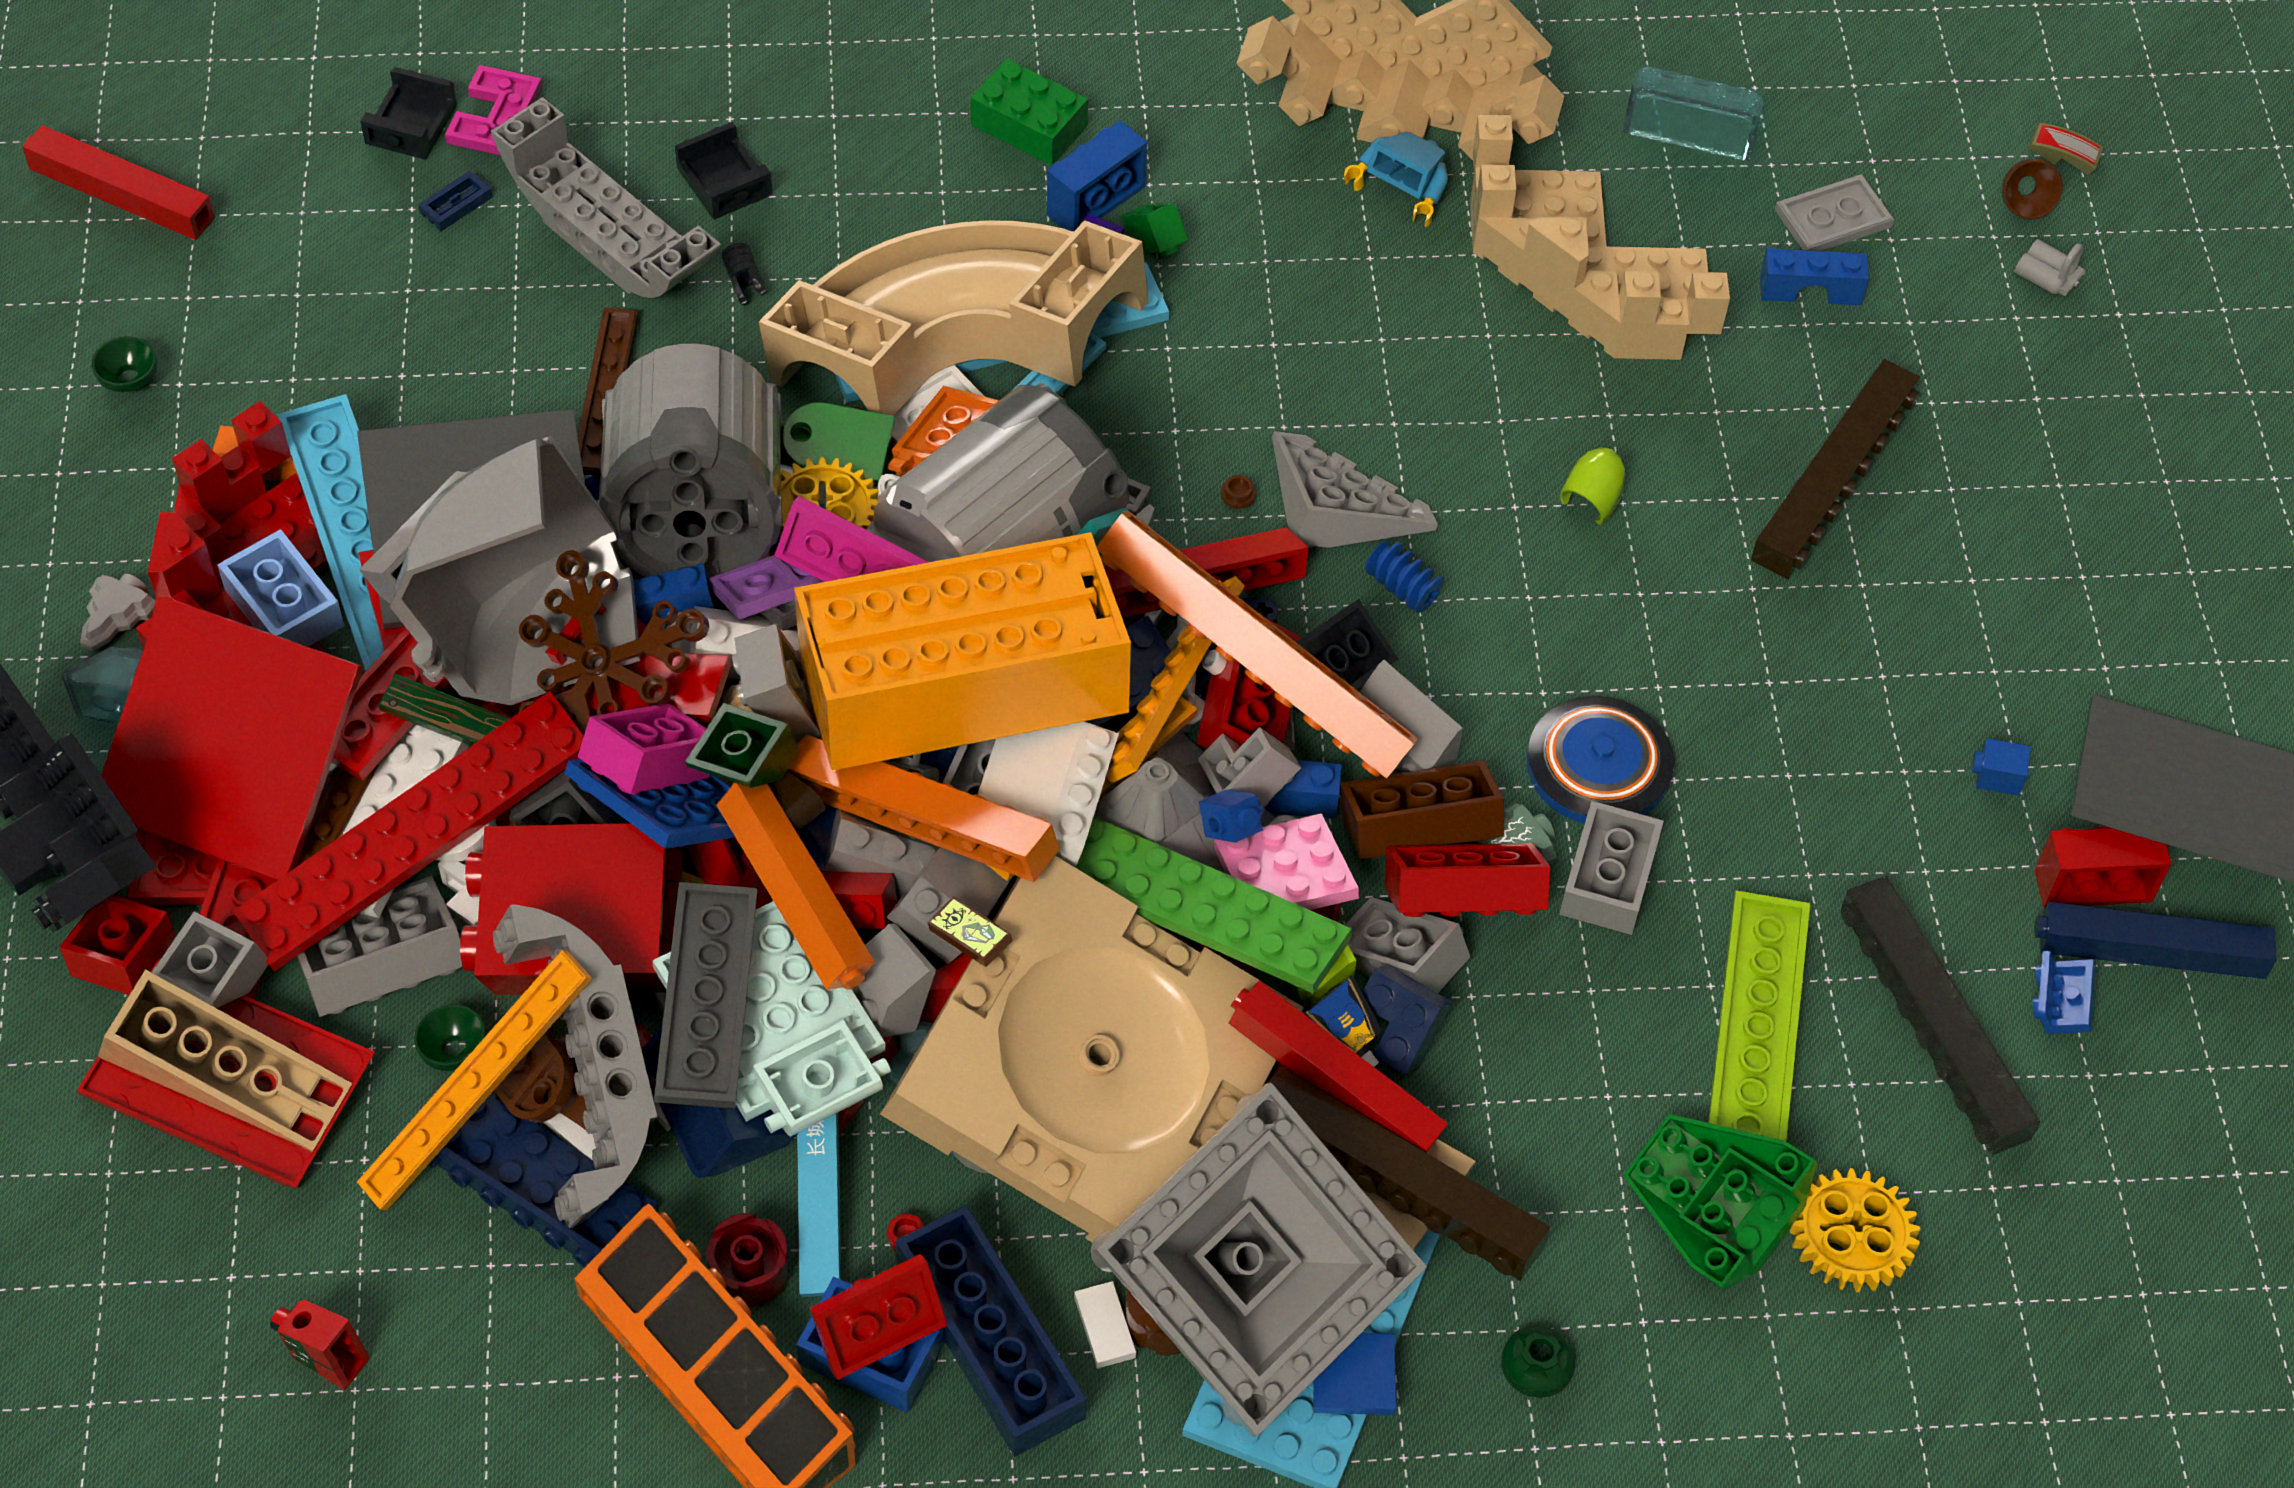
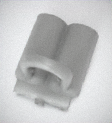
M2037 239L2032 244L2028 253L2021 257L2014 273L2051 294L2059 293L2066 296L2073 287L2077 288L2080 284L2079 279L2085 275V269L2078 264L2083 252V246L2077 243L2070 253L2066 255Z

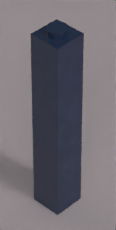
M2048 902L2043 915H2038L2035 921L2034 935L2035 938H2040V953L2051 951L2054 955L2260 979L2267 978L2277 960L2275 928L2055 902Z

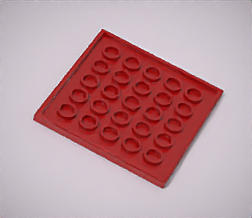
M161 596L101 776L137 828L278 880L297 866L364 666L169 597Z

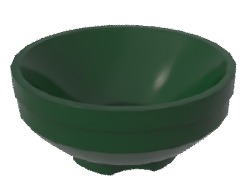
M131 336L118 337L105 342L97 349L92 358V369L98 382L106 389L115 392H131L138 390L151 381L157 370V358L154 349L145 340ZM134 370L138 372V375L133 380L122 381L119 379L120 374L124 371Z
M455 1004L438 1007L426 1014L419 1022L414 1035L416 1050L421 1059L433 1069L455 1071L486 1036L485 1025L477 1012L469 1007ZM456 1040L465 1043V1048L459 1055L448 1056L443 1052L445 1046L451 1041Z
M1533 1325L1519 1329L1509 1338L1502 1352L1501 1366L1506 1380L1514 1389L1530 1397L1544 1398L1558 1394L1569 1384L1575 1369V1356L1569 1341L1561 1333L1547 1326ZM1543 1343L1550 1347L1553 1356L1546 1362H1540L1531 1357L1529 1348L1533 1344Z

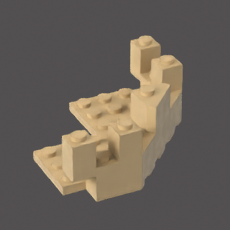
M1282 0L1295 14L1281 21L1271 16L1250 26L1236 63L1257 85L1281 73L1288 78L1278 106L1298 126L1323 116L1326 105L1329 103L1364 111L1357 132L1358 140L1372 143L1376 138L1392 137L1403 132H1411L1424 139L1429 125L1461 132L1458 146L1472 160L1478 114L1511 115L1512 128L1527 144L1554 134L1564 100V95L1533 65V63L1549 57L1552 46L1509 0H1453L1419 17H1416L1401 0Z
M1478 114L1472 150L1474 178L1470 198L1474 254L1482 260L1488 258L1498 266V272L1517 286L1519 284L1524 285L1533 292L1534 299L1550 311L1554 312L1557 310L1569 319L1568 324L1587 339L1593 337L1604 346L1603 351L1613 358L1681 360L1687 334L1722 333L1730 301L1727 273L1708 272L1706 249L1607 247L1600 172L1515 170V165H1509L1513 143L1511 115Z

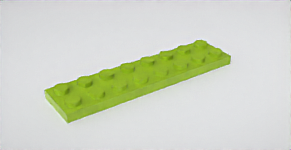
M1735 891L1708 1123L1784 1141L1787 1140L1810 903Z

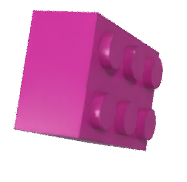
M669 703L589 717L578 758L590 765L593 772L606 776L618 784L617 787L625 793L638 794L641 791L651 789H664L667 786L677 784H690L692 781L707 779L710 776L708 773L687 767L685 764L686 759L707 728Z

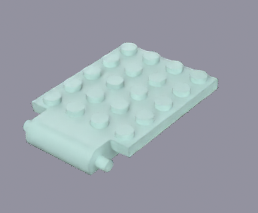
M773 901L756 909L736 1105L746 1122L771 1109L774 1114L764 1119L770 1133L783 1128L787 1135L791 1137L881 1091L883 1084L880 1077L891 1072V1069L885 1058L872 1064L869 1061L870 1058L885 1051V1042L852 989L846 990L843 987L826 990ZM671 952L653 960V968L666 990Z

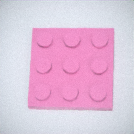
M1322 813L1262 827L1263 831L1236 843L1214 839V850L1225 874L1308 910L1359 898V888Z

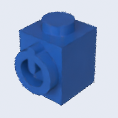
M1226 789L1199 801L1204 834L1207 838L1236 843L1263 831L1261 816L1264 812V807L1260 805L1256 794Z

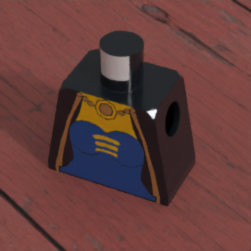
M1352 975L1334 985L1302 1011L1303 1014L1373 1067L1379 1063L1366 1044L1381 1032V1027Z

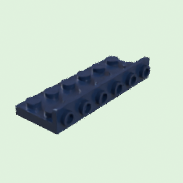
M491 1094L428 1164L432 1168L438 1165L447 1171L451 1180L460 1187L466 1188L470 1186L479 1192L480 1198L492 1208L496 1209L500 1206L508 1211L511 1218L519 1226L525 1229L532 1227L540 1232L544 1241L557 1250L562 1247L573 1254L574 1260L583 1268L592 1261L644 1206L650 1204L656 1212L659 1211L656 1201L627 1182H624L590 1218L573 1229L567 1227L564 1220L560 1221L557 1217L555 1197H558V1191L572 1175L595 1170L593 1160L537 1124L514 1116L503 1102ZM645 1222L599 1268L598 1271L600 1273H603L616 1263L645 1228Z

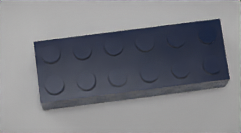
M967 1205L896 1240L898 1264L919 1254L927 1261L948 1325L943 1328L944 1341L1014 1457L1086 1419V1397Z

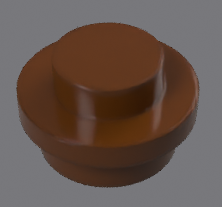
M1232 476L1227 479L1221 488L1223 502L1232 508H1246L1255 500L1256 489L1251 480L1245 476Z

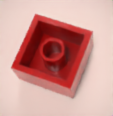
M111 895L83 915L60 945V950L72 977L130 995L145 969L151 971L158 958L161 959L170 947L176 935L167 912Z

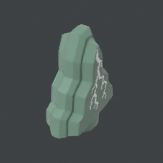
M1518 803L1504 810V836L1494 837L1479 843H1533L1548 864L1557 861V856L1551 843L1555 839V833L1549 819L1542 813L1533 816L1524 805H1519Z

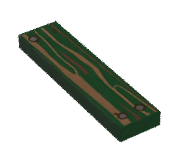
M398 674L394 675L378 704L379 709L383 712L469 746H472L510 719Z

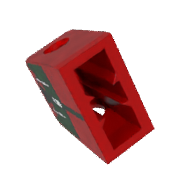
M307 1300L299 1301L292 1311L281 1307L272 1316L270 1326L273 1330L277 1331L290 1355L299 1363L343 1390L348 1388L371 1359L348 1319Z

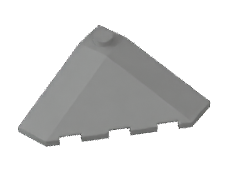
M1273 432L1272 440L1287 525L1290 531L1309 548L1315 546L1330 548L1435 531L1438 524L1428 504L1419 499H1415L1413 503L1409 502L1403 496L1396 494L1398 487L1377 475L1372 480L1368 479L1361 472L1355 471L1356 463L1336 452L1332 456H1327L1325 452L1315 448L1317 441L1306 435Z

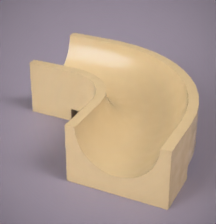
M1085 220L1074 232L1038 223L973 221L935 226L887 240L841 263L820 278L814 285L798 280L759 321L771 383L783 387L806 361L829 369L842 378L858 394L868 411L892 416L901 409L931 376L951 365L970 360L996 359L1012 362L1075 387L1082 379V362L1088 337L1104 307L1113 300L1142 311L1148 304L1143 245L1140 240Z

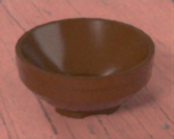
M2026 159L2012 166L2006 173L2001 187L2005 205L2012 213L2023 219H2037L2050 213L2058 204L2063 190L2062 179L2057 169L2050 163L2039 159ZM2026 176L2033 177L2035 180L2033 191L2027 195L2020 194L2018 191L2020 180Z

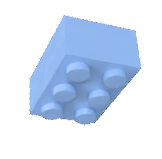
M281 529L217 564L225 591L254 628L309 647L344 627L337 599Z

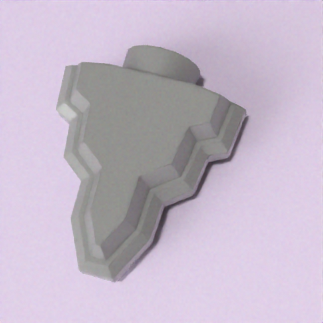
M124 574L119 580L106 575L97 577L89 590L92 597L87 605L90 617L82 627L81 647L93 652L109 643L119 631L131 630L140 620H148L152 616L155 600L147 594L148 588L140 579L131 574Z

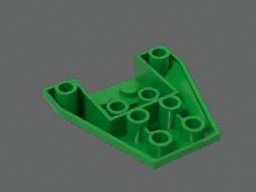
M1668 1114L1623 1174V1177L1690 1267L1725 1290L1757 1273L1805 1208L1818 1163L1815 1159L1784 1140Z

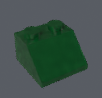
M723 703L686 759L685 764L687 767L753 788L781 780L800 750L787 723Z

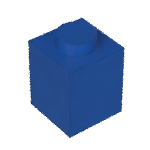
M1986 738L1981 752L1975 751L1972 760L1971 772L1977 773L1976 788L2019 796L2028 776L2030 746Z

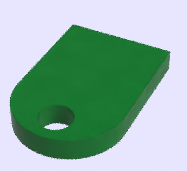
M822 402L806 404L795 410L786 421L783 430L785 451L789 459L801 468L806 467V459L808 458L812 461L813 465H818L821 457L825 458L826 465H831L835 458H838L839 467L842 468L851 462L853 464V473L863 469L864 478H872L873 484L878 485V481L883 475L895 416ZM799 427H805L811 431L810 438L804 442L795 441L791 435Z

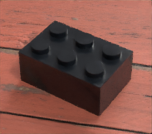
M1359 599L1333 614L1295 641L1356 690L1367 682L1376 667L1383 660L1390 665L1398 660L1396 654Z

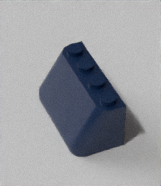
M663 1023L642 1052L647 1074L654 1079L657 1077ZM659 1103L691 1172L698 1178L717 1176L788 1146L797 1135L795 1134L790 1137L783 1128L770 1133L764 1119L774 1114L771 1109L746 1122L737 1105L734 1109Z

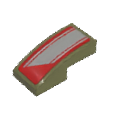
M2041 122L2036 125L2028 146L2029 149L2053 165L2060 159H2064L2086 175L2091 174L2096 169L2103 150L2102 145L2084 135L2060 126Z

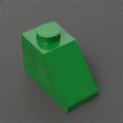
M1175 202L1148 203L1120 216L1122 222L1137 240L1142 241L1143 248L1147 253H1160L1161 256L1170 255L1179 250V244L1189 240Z

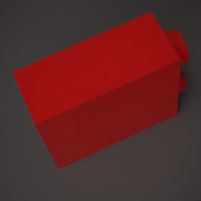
M631 823L484 826L483 851L470 852L466 860V887L470 897H479L478 925H466L461 933L460 957L463 969L466 972H474V976L495 995H522L545 970L551 957L505 965L503 954H498L495 950L493 931L497 930L496 927L509 906L515 904L540 909L553 914L582 930L602 949L613 965L621 964L628 993L666 992V988L653 968V960L671 952L679 882H681L683 846L664 849Z

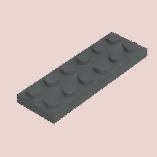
M679 882L654 1094L655 1103L736 1108L757 904V888Z

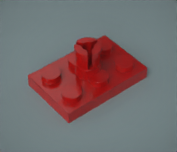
M921 1254L870 1279L856 1280L852 1283L853 1287L810 1308L829 1367L837 1380L948 1326L928 1263Z

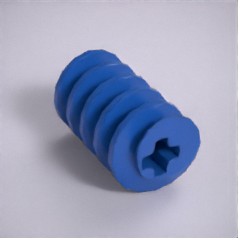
M1384 541L1369 556L1365 564V571L1369 575L1375 576L1378 583L1385 584L1386 589L1389 592L1395 593L1400 601H1406L1408 608L1416 610L1417 613L1423 612L1439 595L1445 581L1444 578L1438 576L1431 581L1434 570L1427 568L1421 572L1424 566L1423 560L1417 559L1410 564L1414 557L1412 551H1406L1400 555L1404 548L1401 542H1397L1390 547L1389 541Z

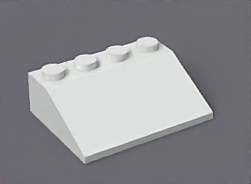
M1083 721L996 738L978 795L1001 806H1011L1018 812L1034 818L1041 817L1047 820L1053 826L1060 848L1055 856L1076 867L1088 836L1119 733Z

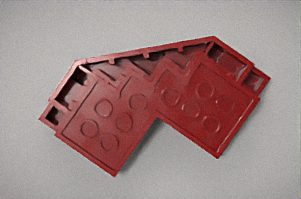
M261 401L231 419L238 446L222 457H219L200 439L171 458L179 481V489L174 512H160L148 567V575L156 595L153 614L151 618L136 627L143 649L161 596L169 597L253 627L225 591L217 564L280 529L317 575L329 568L298 475L295 473L268 492L266 491L262 475L291 457L282 422ZM318 642L309 646L328 653Z

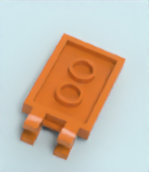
M942 386L892 448L893 459L888 464L889 470L895 471L896 476L902 477L1000 400Z

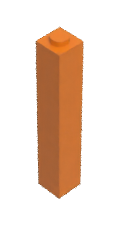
M734 782L716 806L826 990L843 987L848 990L858 986L864 981L865 973L875 961L768 784L750 788Z

